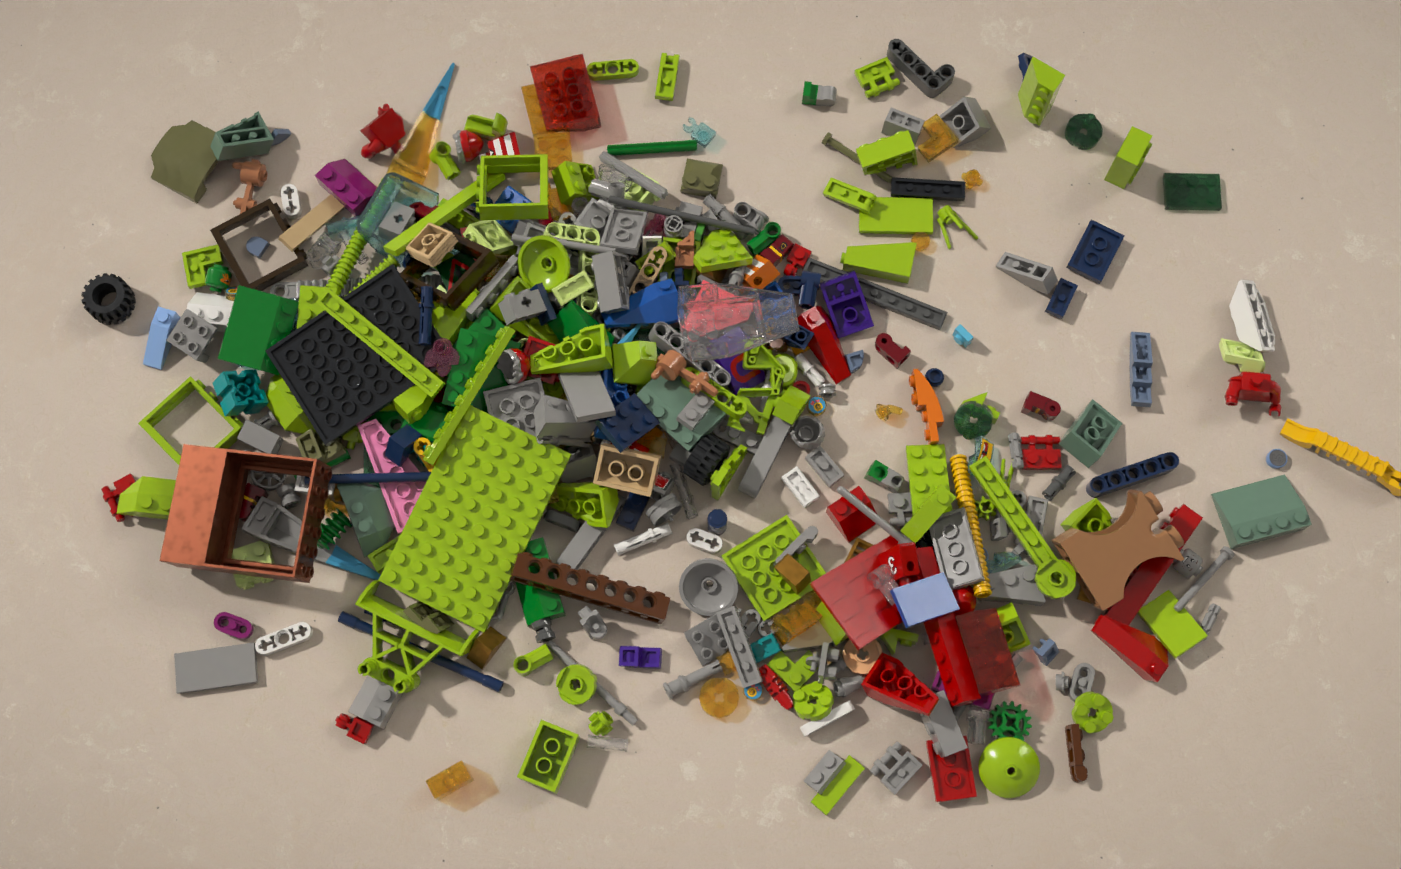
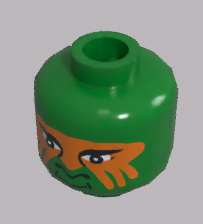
M214 264L213 267L208 268L205 284L210 287V291L221 293L222 290L229 288L232 273L228 271V267Z

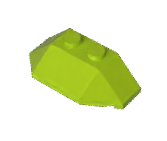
M280 373L271 377L266 391V397L269 402L267 407L285 431L304 434L312 429L316 432Z
M142 476L120 494L117 514L168 520L176 480Z

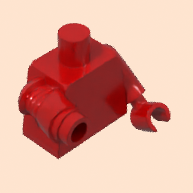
M384 104L383 109L378 107L377 114L379 116L360 130L370 141V143L362 147L361 155L364 158L372 159L377 153L391 148L395 155L405 150L399 142L406 135L403 118L394 112L393 108H390L388 104Z
M1242 372L1239 376L1231 377L1228 380L1230 383L1224 396L1226 405L1237 406L1238 400L1271 402L1269 416H1271L1272 411H1277L1278 417L1280 416L1281 387L1277 382L1271 380L1270 374Z

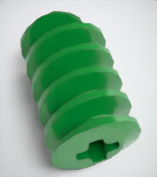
M336 508L337 513L332 512L330 514L332 519H325L326 525L321 523V537L317 542V547L321 550L323 548L330 550L328 543L335 545L333 538L340 539L339 532L346 533L345 526L352 527L350 520L338 508Z

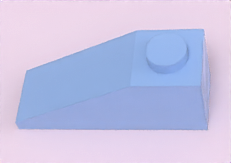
M158 306L151 322L143 365L162 370L172 346L166 340L181 318L176 311Z

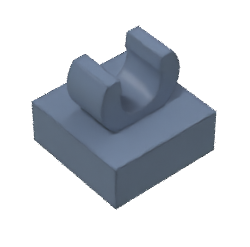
M1050 638L1047 641L1044 639L1039 640L1042 645L1040 649L1035 646L1033 647L1040 662L1045 666L1059 653L1056 643Z

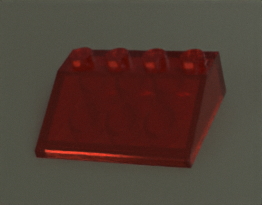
M583 54L530 66L547 132H580L601 127L600 116Z

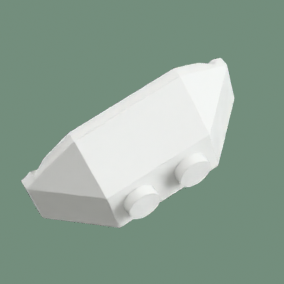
M1240 280L1229 305L1239 341L1258 351L1273 352L1275 351V334L1265 301L1256 288L1254 281Z

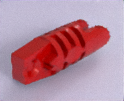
M767 664L762 665L759 671L763 679V686L775 701L778 700L784 709H793V700L788 693L789 689Z

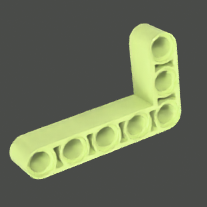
M551 222L543 235L567 239V241L600 245V234L594 228ZM579 250L578 273L583 270L589 272L591 275L588 276L594 284L595 274L591 267L593 261L592 258H588L586 255L592 257L599 253ZM595 287L590 289L591 293L586 291L577 297V305L591 317L598 306V292Z

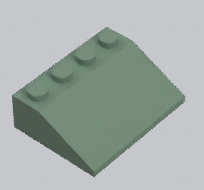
M660 375L658 379L650 380L637 394L638 398L659 420V425L690 453L700 440L711 433L727 415L713 405L692 431L676 421L680 412L695 396V393L692 394L690 389L682 383L681 376H678L674 381H670Z
M1285 474L1211 494L1230 549L1301 531L1312 525L1305 505Z

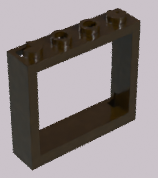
M270 198L210 230L240 285L259 291L309 266L306 262L308 256L304 249L299 250L297 248L294 250L297 259L252 283L248 282L223 235L270 210L282 232L284 233L291 226L286 218H281L279 214L282 211L277 202L273 204Z
M453 232L454 237L458 240L454 245V249L477 259L447 293L436 288L433 290V303L437 302L442 308L447 307L455 311L497 266L499 261L491 249ZM414 258L400 275L410 290H413L421 297V287L430 285L418 279L430 265Z

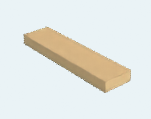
M330 194L281 234L278 240L293 252L344 210L345 206Z

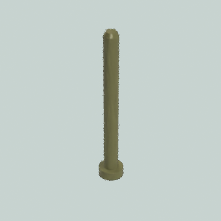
M828 132L825 135L822 144L825 146L827 144L831 145L860 164L857 153L833 139L831 133ZM886 172L874 173L886 182L891 183L892 176Z

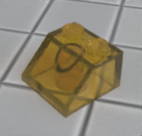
M806 602L801 605L796 603L789 608L790 612L783 615V613H780L774 617V622L770 628L775 632L774 634L782 646H784L818 623L823 616Z

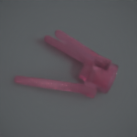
M655 213L653 219L649 221L648 226L645 228L643 236L649 230L648 236H652L654 232L660 233L663 231V240V237H666L664 222L667 217Z

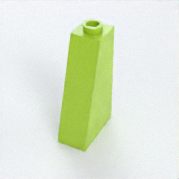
M917 243L847 246L846 253L842 252L840 263L843 264L842 270L848 272L855 271L858 274L908 284Z
M477 289L455 311L447 307L442 308L441 306L432 311V323L449 349L457 340L460 328H465L470 321L467 319L466 309L480 294Z

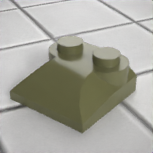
M687 158L682 177L681 193L707 197L711 194L717 199L723 164Z

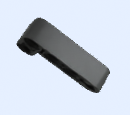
M893 39L889 42L887 50L888 59L927 97H937L952 84L955 75V69L952 65L944 64L934 72L902 40Z

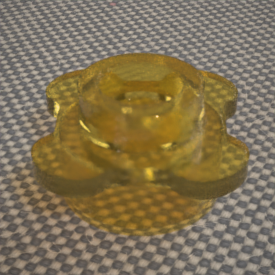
M975 169L963 173L961 176L962 180L966 183L965 187L967 189L982 185L983 181L980 179V174Z

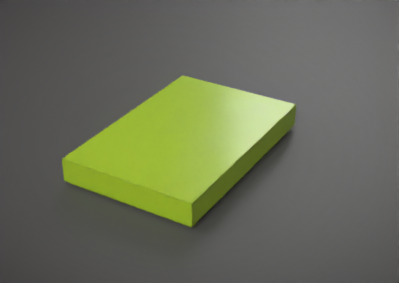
M1167 590L1143 606L1137 614L1174 659L1206 639L1208 635L1185 608L1178 612L1174 609L1178 599L1170 590Z

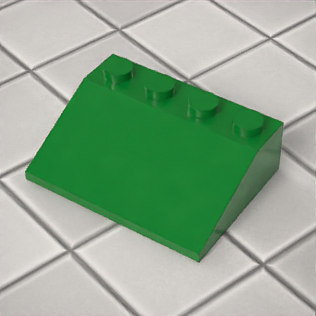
M238 285L218 359L279 375L266 350L291 333L299 302Z
M460 328L442 404L456 406L454 404L456 398L460 394L463 395L466 390V382L469 378L474 377L477 364L480 361L483 362L487 356L485 352L491 344L495 343L497 339L495 336ZM510 340L504 350L509 348L520 350L521 343ZM499 361L496 362L470 404L488 413L483 392L509 385L505 381L501 369L497 368Z

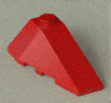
M1101 615L1091 630L1093 634L1144 680L1158 682L1169 667L1168 650L1153 635L1104 615Z
M881 653L861 683L868 697L887 705L930 716L940 700L899 659L885 653Z

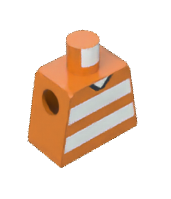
M756 255L753 258L752 264L746 267L743 275L744 280L739 286L738 293L741 296H744L749 290L758 293L778 277L780 272L770 260Z

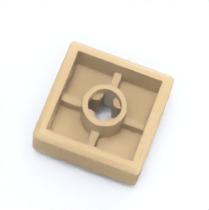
M428 223L405 249L412 258L435 267L441 263L442 258L448 252L454 249V245L458 240L454 237L453 232L433 223Z

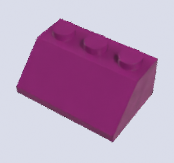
M346 159L329 162L315 174L319 185L341 202L357 219L366 211L374 192H376L377 187Z

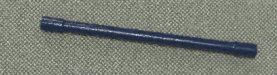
M431 472L332 474L329 484L427 482ZM304 477L305 485H309L311 477Z
M341 612L338 618L339 623L373 636V625L347 612ZM410 642V644H412V645H414V646H416V647H419V648H421V649H423V650H425V651H427V652H429V653H432V652H433V651H430V650H428V649H426V648H424V647H421V646H419V645H417V644H414V643ZM438 654L430 661L498 693L503 687V681L480 673Z

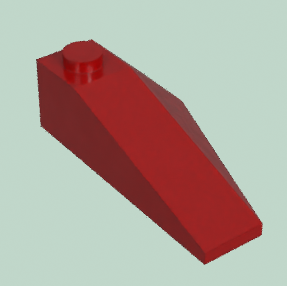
M814 306L800 314L794 322L814 333L808 346L837 385L850 377L851 372L833 321L823 307Z

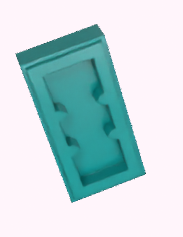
M774 633L750 644L756 663L782 651Z

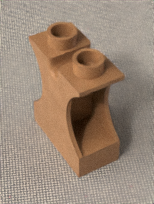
M1138 490L1127 491V502L1123 513L1115 523L1103 530L1083 532L1070 528L1051 540L1063 560L1073 566L1077 582L1092 606L1104 611L1124 598L1126 581L1131 572L1142 562L1155 557H1169L1179 561L1184 560L1178 549L1184 545V540L1174 526L1169 525L1164 529L1155 528L1151 530L1152 524L1159 520L1157 515L1163 511L1162 505L1151 491L1145 494Z

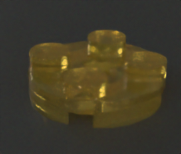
M712 678L705 682L699 696L702 709L709 716L719 719L731 715L736 710L739 701L736 685L727 678ZM723 693L724 701L715 702L714 700L716 697L714 696V694Z

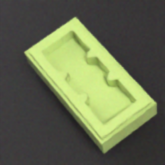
M583 270L551 289L560 306H563L595 286L586 271Z

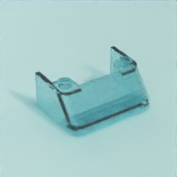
M395 172L387 173L357 220L358 233L377 253L387 258L389 253L385 252L383 246L390 241L378 236L379 225L394 201L408 207L415 202H423L424 205L431 208L439 204V193ZM406 251L400 254L398 257L394 255L392 256L400 264H402L403 259L406 256Z

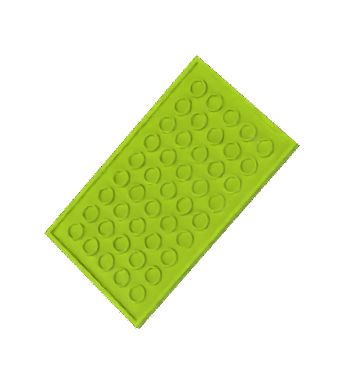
M470 405L443 448L378 581L481 632H485L511 581L509 579L518 552H525L572 454L550 443L538 444L535 436Z

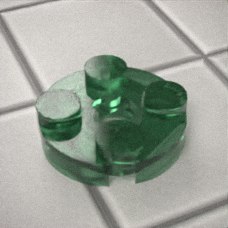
M1092 113L1077 114L1068 121L1065 137L1069 144L1079 147L1078 149H1091L1097 145L1102 137V125ZM1084 128L1087 130V135L1079 131Z
M968 401L961 404L954 416V425L957 431L968 440L982 438L992 428L993 414L985 404L976 403L977 401ZM971 416H972L974 419H975V418L978 419L975 424L970 422V417H971Z

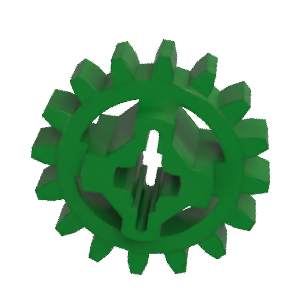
M1003 701L1002 707L998 704L994 706L996 711L991 710L989 712L993 717L987 719L991 723L987 729L994 731L991 737H1010L1002 734L1003 732H1008L1013 735L1012 737L1024 741L1022 735L1028 736L1030 733L1026 729L1032 728V725L1027 724L1031 717L1025 716L1028 710L1022 711L1021 704L1015 707L1014 701H1011L1009 705ZM1005 710L1014 711L1016 714H1009ZM997 717L1000 719L999 727L996 724ZM1012 720L1013 723L1011 724V726L1007 727V721ZM1019 720H1022L1021 729L1019 728Z

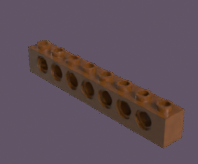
M518 552L509 579L660 625L665 621L670 597L665 596L662 592L655 591L653 593L647 591L642 586L633 587L625 581L609 580V577L605 575L596 576L590 574V571L585 569H572L568 564L561 563L559 565L552 563V560L548 558H535L528 552ZM533 566L537 568L538 573H531L529 571V567ZM548 573H555L557 575V579H551L548 576ZM567 578H573L576 581V585L569 584ZM587 583L593 584L594 587H595V590H594V591H590V590L587 588L586 584H587ZM605 589L612 590L614 596H608ZM624 595H630L633 602L626 601ZM643 600H648L651 603V608L646 607Z

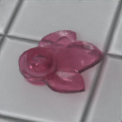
M440 338L434 342L433 348L427 351L424 366L426 368L436 366L439 375L445 377L450 372L451 365L459 364V353L452 348V343L449 339Z

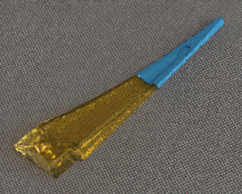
M455 63L450 65L392 158L385 174L389 179L417 193L420 192L427 176L430 163L429 154L434 146Z

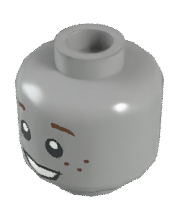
M1181 549L1180 553L1184 560L1174 559L1173 568L1186 578L1192 575L1196 577L1203 569L1201 566L1202 558L1191 549Z

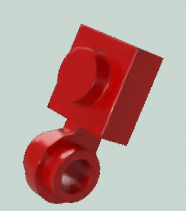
M795 243L787 257V262L789 263L783 273L786 276H795L798 271L797 267L801 269L805 267L812 251Z
M340 713V716H337L335 719L337 727L345 730L347 727L349 728L346 736L362 744L367 743L375 726L359 717H355L353 722H351V717Z

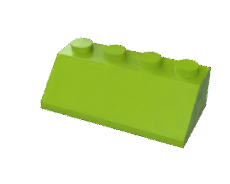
M1032 57L1018 92V97L1024 117L1030 123L1040 126L1052 108L1065 74L1035 57Z

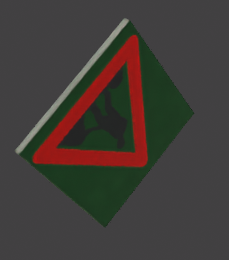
M460 252L436 266L447 292L475 262L473 257Z

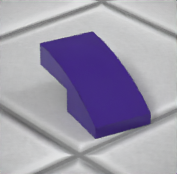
M620 646L619 666L661 669L662 648Z

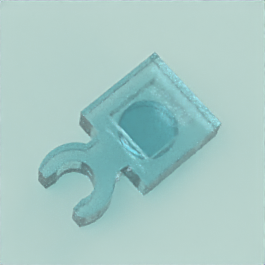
M689 117L688 122L692 126L688 127L683 124V130L687 133H692L691 139L696 140L698 144L706 148L716 136V131L703 122L698 126L695 119Z

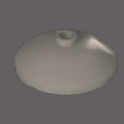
M705 558L694 561L686 567L680 578L679 592L682 601L690 610L703 616H713L716 612L727 609L734 604L738 594V581L735 573L727 564L716 559ZM710 580L713 582V585L710 586L706 582Z

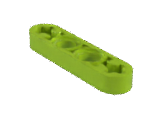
M693 367L685 368L696 375L700 373V371ZM681 377L682 383L689 388L691 383ZM712 379L708 383L719 391L718 394L714 397L701 390L702 393L715 401L714 405L732 418L741 419L745 416L747 411L746 403ZM724 395L727 401L720 402L717 396ZM740 407L741 410L735 411V408Z

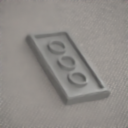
M599 371L557 373L577 423L616 416V410Z
M962 507L942 514L929 528L940 573L944 572L952 591L985 581L966 509Z
M254 642L174 654L177 694L258 683Z

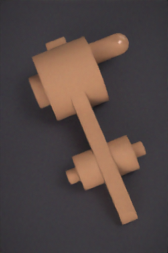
M252 159L251 162L232 163L234 169L241 170V183L247 184L244 197H238L233 201L235 208L241 210L240 214L258 205L257 201L252 200L254 187H262L267 180L265 164H260L259 160Z
M668 350L665 355L661 353L657 358L656 369L651 374L652 379L656 380L661 375L667 380L674 381L678 376H681L691 383L689 389L692 394H698L701 390L714 397L718 394L719 391L708 383L710 380L709 374L707 372H700L696 375L686 370L687 362L677 351Z

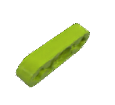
M634 59L593 62L587 66V76L592 81L633 78L639 73L638 62ZM614 66L618 71L612 74L608 72V69ZM629 66L633 67V71H629ZM593 69H597V74H593Z

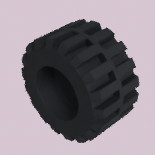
M103 273L102 277L97 275L95 276L96 279H90L88 281L90 284H85L84 286L85 292H82L81 296L83 299L81 300L85 305V310L95 320L106 325H111L112 322L116 325L119 324L120 320L122 322L125 321L126 316L130 317L132 314L130 311L135 309L133 303H136L135 294L121 277H117L112 273L110 276L107 273ZM117 293L115 300L111 304L101 306L102 299L107 294Z
M709 433L700 440L691 452L684 465L683 473L701 486L708 484L715 470L719 471L723 461L727 459L730 446L712 433Z

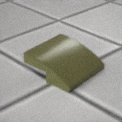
M312 429L296 438L301 455L305 458H314L327 463L346 453L341 438L326 446L318 433Z
M421 601L408 606L403 611L416 624L436 634L454 625L445 613L441 611L434 612L429 605Z

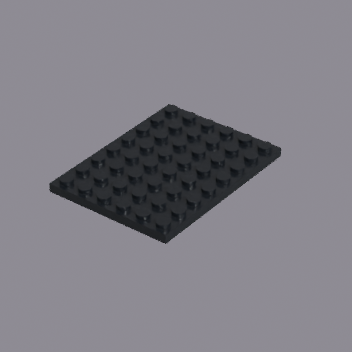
M393 264L342 298L432 373H436L452 362L454 355L433 323L431 345H418L420 327L419 302ZM325 310L266 350L269 358L326 446H329L393 402V399L415 385Z

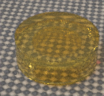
M917 232L912 236L911 242L917 243L916 251H924L929 246L930 238L924 232Z

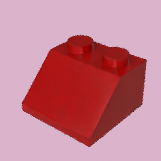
M860 486L850 491V493L876 513L870 499ZM841 497L827 507V515L848 543L876 525L874 521L844 497Z

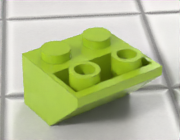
M564 161L551 171L561 204L576 206L590 202L592 198L595 200L599 199V197L593 196L589 192V185L596 178L592 165Z

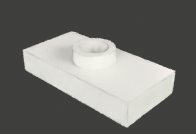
M797 466L781 477L804 509L820 498V495Z

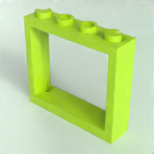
M548 154L481 156L480 165H477V174L480 175L477 176V187H480V189H476V199L479 200L476 202V213H480V221L548 219ZM540 172V203L487 204L488 173Z
M191 376L138 423L178 465L180 464L181 455L154 426L194 390L234 428L214 448L229 449L238 440L237 437L244 425L237 417L232 419L230 416H224L221 406L217 403L219 399L211 391L207 393L204 390L206 386L199 379L195 381Z

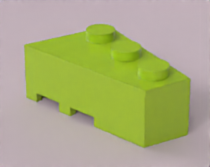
M909 130L899 131L893 136L880 138L876 142L863 144L856 149L864 175L884 172L887 167L896 166V169L903 167L902 164L912 163V166L918 165L916 149Z

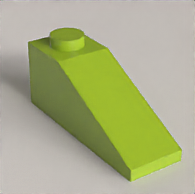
M442 369L434 373L443 382L445 381ZM417 385L410 387L393 399L397 412L410 425L420 420L427 413L434 400Z
M941 484L904 525L900 532L916 544L951 505L956 496Z

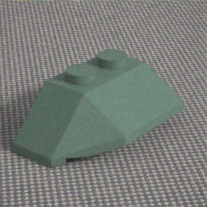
M369 483L337 484L365 558L387 543L395 526L381 488Z

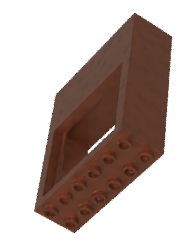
M184 444L159 561L182 568L310 583V579L314 575V559L318 554L317 542L321 537L320 526L325 516L324 505L329 495L328 484L332 478V467L314 458ZM249 470L311 477L294 566L231 559Z

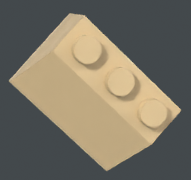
M603 443L599 452L593 484L651 497L662 456L630 448L620 453L614 445Z

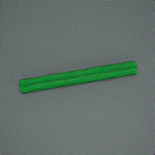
M682 140L608 145L607 153L616 156L696 151L697 141Z

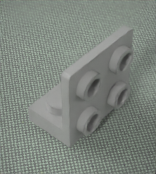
M186 309L166 341L196 361L206 363L210 356L204 352L216 333L217 328L191 310Z

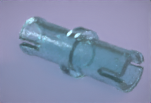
M362 214L347 219L344 217L340 221L327 223L329 235L342 231L349 232V229L356 228L359 225Z

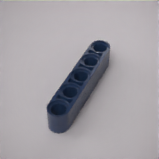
M1167 452L1096 476L1087 484L1086 492L1089 496L1096 498L1168 474L1178 466L1179 457L1173 452ZM1164 459L1169 460L1172 466H1167ZM1146 466L1153 467L1154 472H1149ZM1129 471L1136 474L1135 479L1129 476ZM1111 477L1116 478L1119 484H1113ZM1093 483L1098 484L1101 490H1095L1093 488Z

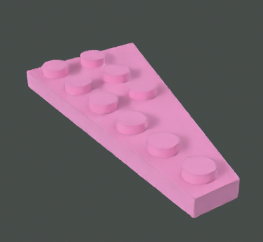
M377 419L358 425L375 473L420 472L409 458L399 467L385 457L390 435ZM426 482L379 483L398 534L402 533Z

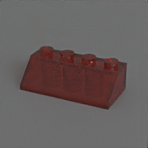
M997 609L975 610L956 616L981 697L1021 686Z

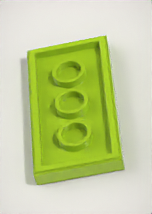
M877 197L875 203H872L870 206L869 214L859 210V233L933 235V198ZM861 198L860 202L864 203L866 199Z

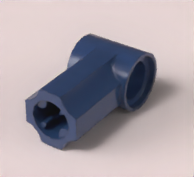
M802 271L798 307L809 310L815 306L821 273Z

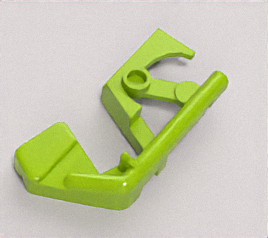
M749 343L744 348L743 369H770L769 382H771V388H740L737 397L746 403L747 412L751 415L754 422L759 424L756 433L764 435L773 409V403L779 395L780 386L786 371L780 362L761 343ZM768 396L763 413L759 412L747 397ZM729 416L726 426L745 432L739 419Z

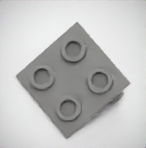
M716 614L684 632L685 638L690 643L702 666L729 651Z

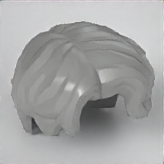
M806 415L800 416L795 421L794 429H791L789 435L798 447L809 450L820 446L826 436L825 428L818 418Z

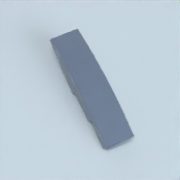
M1130 333L1129 372L1131 406L1151 407L1152 404L1151 366L1153 359L1150 333Z

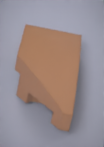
M690 231L686 238L677 243L675 248V268L694 269V231Z

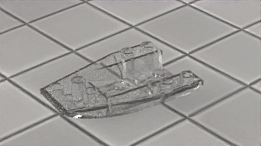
M723 283L678 287L677 313L683 348L691 362L730 358L800 331L794 297L791 293Z

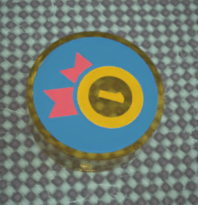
M238 287L226 288L225 298L234 301Z
M820 396L811 397L807 404L808 412L813 416L822 415L826 410V401Z
M760 683L743 688V694L747 700L757 701L763 694V687Z

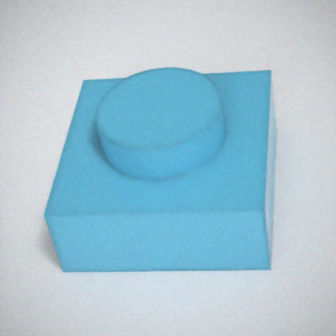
M961 324L955 328L952 334L956 343L963 345L965 348L971 344L974 338Z

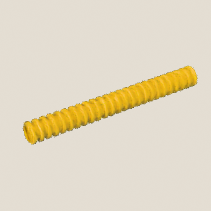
M957 454L950 458L957 504L959 508L964 507L966 509L985 581L972 584L974 585V596L985 598L992 594V590L990 589L991 584H989L990 579L988 578L986 557L983 555L985 552L983 550L982 538H980L981 533L977 511L975 510L976 505L973 499L974 494L971 488L970 473L968 472L969 467L966 455Z

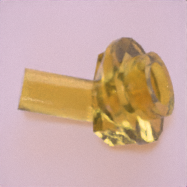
M876 404L877 409L875 413L879 419L887 421L891 413L901 415L903 409L894 405Z

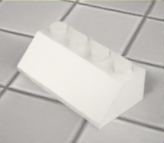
M197 292L188 302L187 309L215 326L217 331L225 332L235 296Z

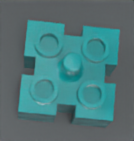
M256 369L243 370L239 375L237 371H223L214 380L215 392L217 396L223 399L220 405L224 416H236L242 411L245 415L258 414L269 403L264 389L260 390L258 387L261 381Z

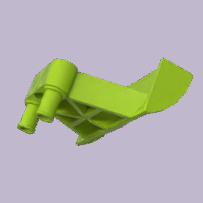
M377 579L366 587L355 605L373 613L372 656L359 664L357 668L360 675L363 673L362 676L369 675L393 687L395 692L399 691L398 694L408 693L418 688L421 681L417 673L444 649L459 656L469 653L481 632L476 629L468 639H464L448 630L436 634L422 628L403 612L405 609L375 595L380 581ZM383 618L406 629L402 639L383 630ZM413 634H416L439 645V647L432 653H429L410 644V640ZM383 640L394 645V647L383 651ZM401 648L405 667L382 656ZM413 655L423 659L417 666L415 665ZM389 669L394 672V678L388 675Z

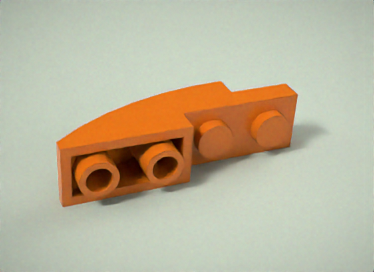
M913 369L911 376H909V385L913 387L914 394H911L912 405L916 406V411L924 410L921 412L922 422L926 423V429H924L925 441H928L929 445L938 444L937 427H942L944 423L942 410L930 383L918 369Z

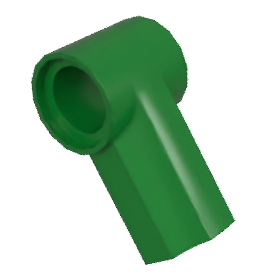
M776 222L767 223L764 230L746 243L750 252L755 256L760 255L764 249H767L781 235L780 225ZM770 231H776V232H777L776 235H770V234H768V233H769Z

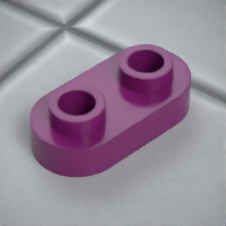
M221 612L214 619L215 628L227 635L245 640L253 634L254 628L252 623L244 618L228 612ZM225 620L229 621L227 626H223ZM242 627L247 628L245 633H241Z

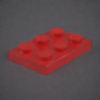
M965 735L963 738L968 747L967 735ZM927 740L926 747L935 801L943 802L977 797L969 747L941 758L933 748V741Z

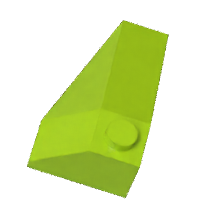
M604 323L585 327L579 330L580 333L572 337L567 336L563 338V342L555 346L550 345L530 355L531 373L596 372L613 368L612 351Z

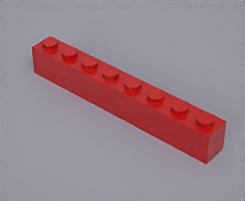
M1183 504L1179 508L1174 507L1169 514L1171 517L1169 522H1164L1159 529H1164L1169 525L1174 526L1183 538L1185 545L1203 517ZM1155 557L1139 564L1128 577L1124 587V598L1107 608L1104 616L1129 626L1174 559ZM1102 614L1098 616L1094 624H1096V622L1099 620Z
M916 548L920 573L911 578V582L939 574L940 569L933 548ZM952 612L924 622L950 706L969 705L981 699L954 613Z

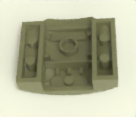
M193 120L186 125L172 126L151 154L154 165L151 179L197 204L207 191L203 183L219 162L210 147L215 131Z

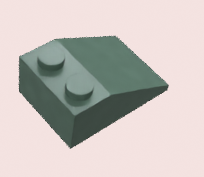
M1092 399L1058 444L1089 468L1103 455L1122 422Z

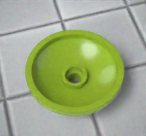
M539 235L530 238L521 247L518 254V270L523 281L531 288L536 284L543 283L547 293L552 292L551 289L568 279L570 274V258L565 247L557 239L547 235Z
M1002 737L992 741L985 747L979 758L978 770L983 784L990 792L1003 798H1016L1028 793L1035 786L1040 774V762L1034 749L1025 741L1015 737ZM1010 767L1014 768V772L1012 774H1009L1007 772L1008 768Z

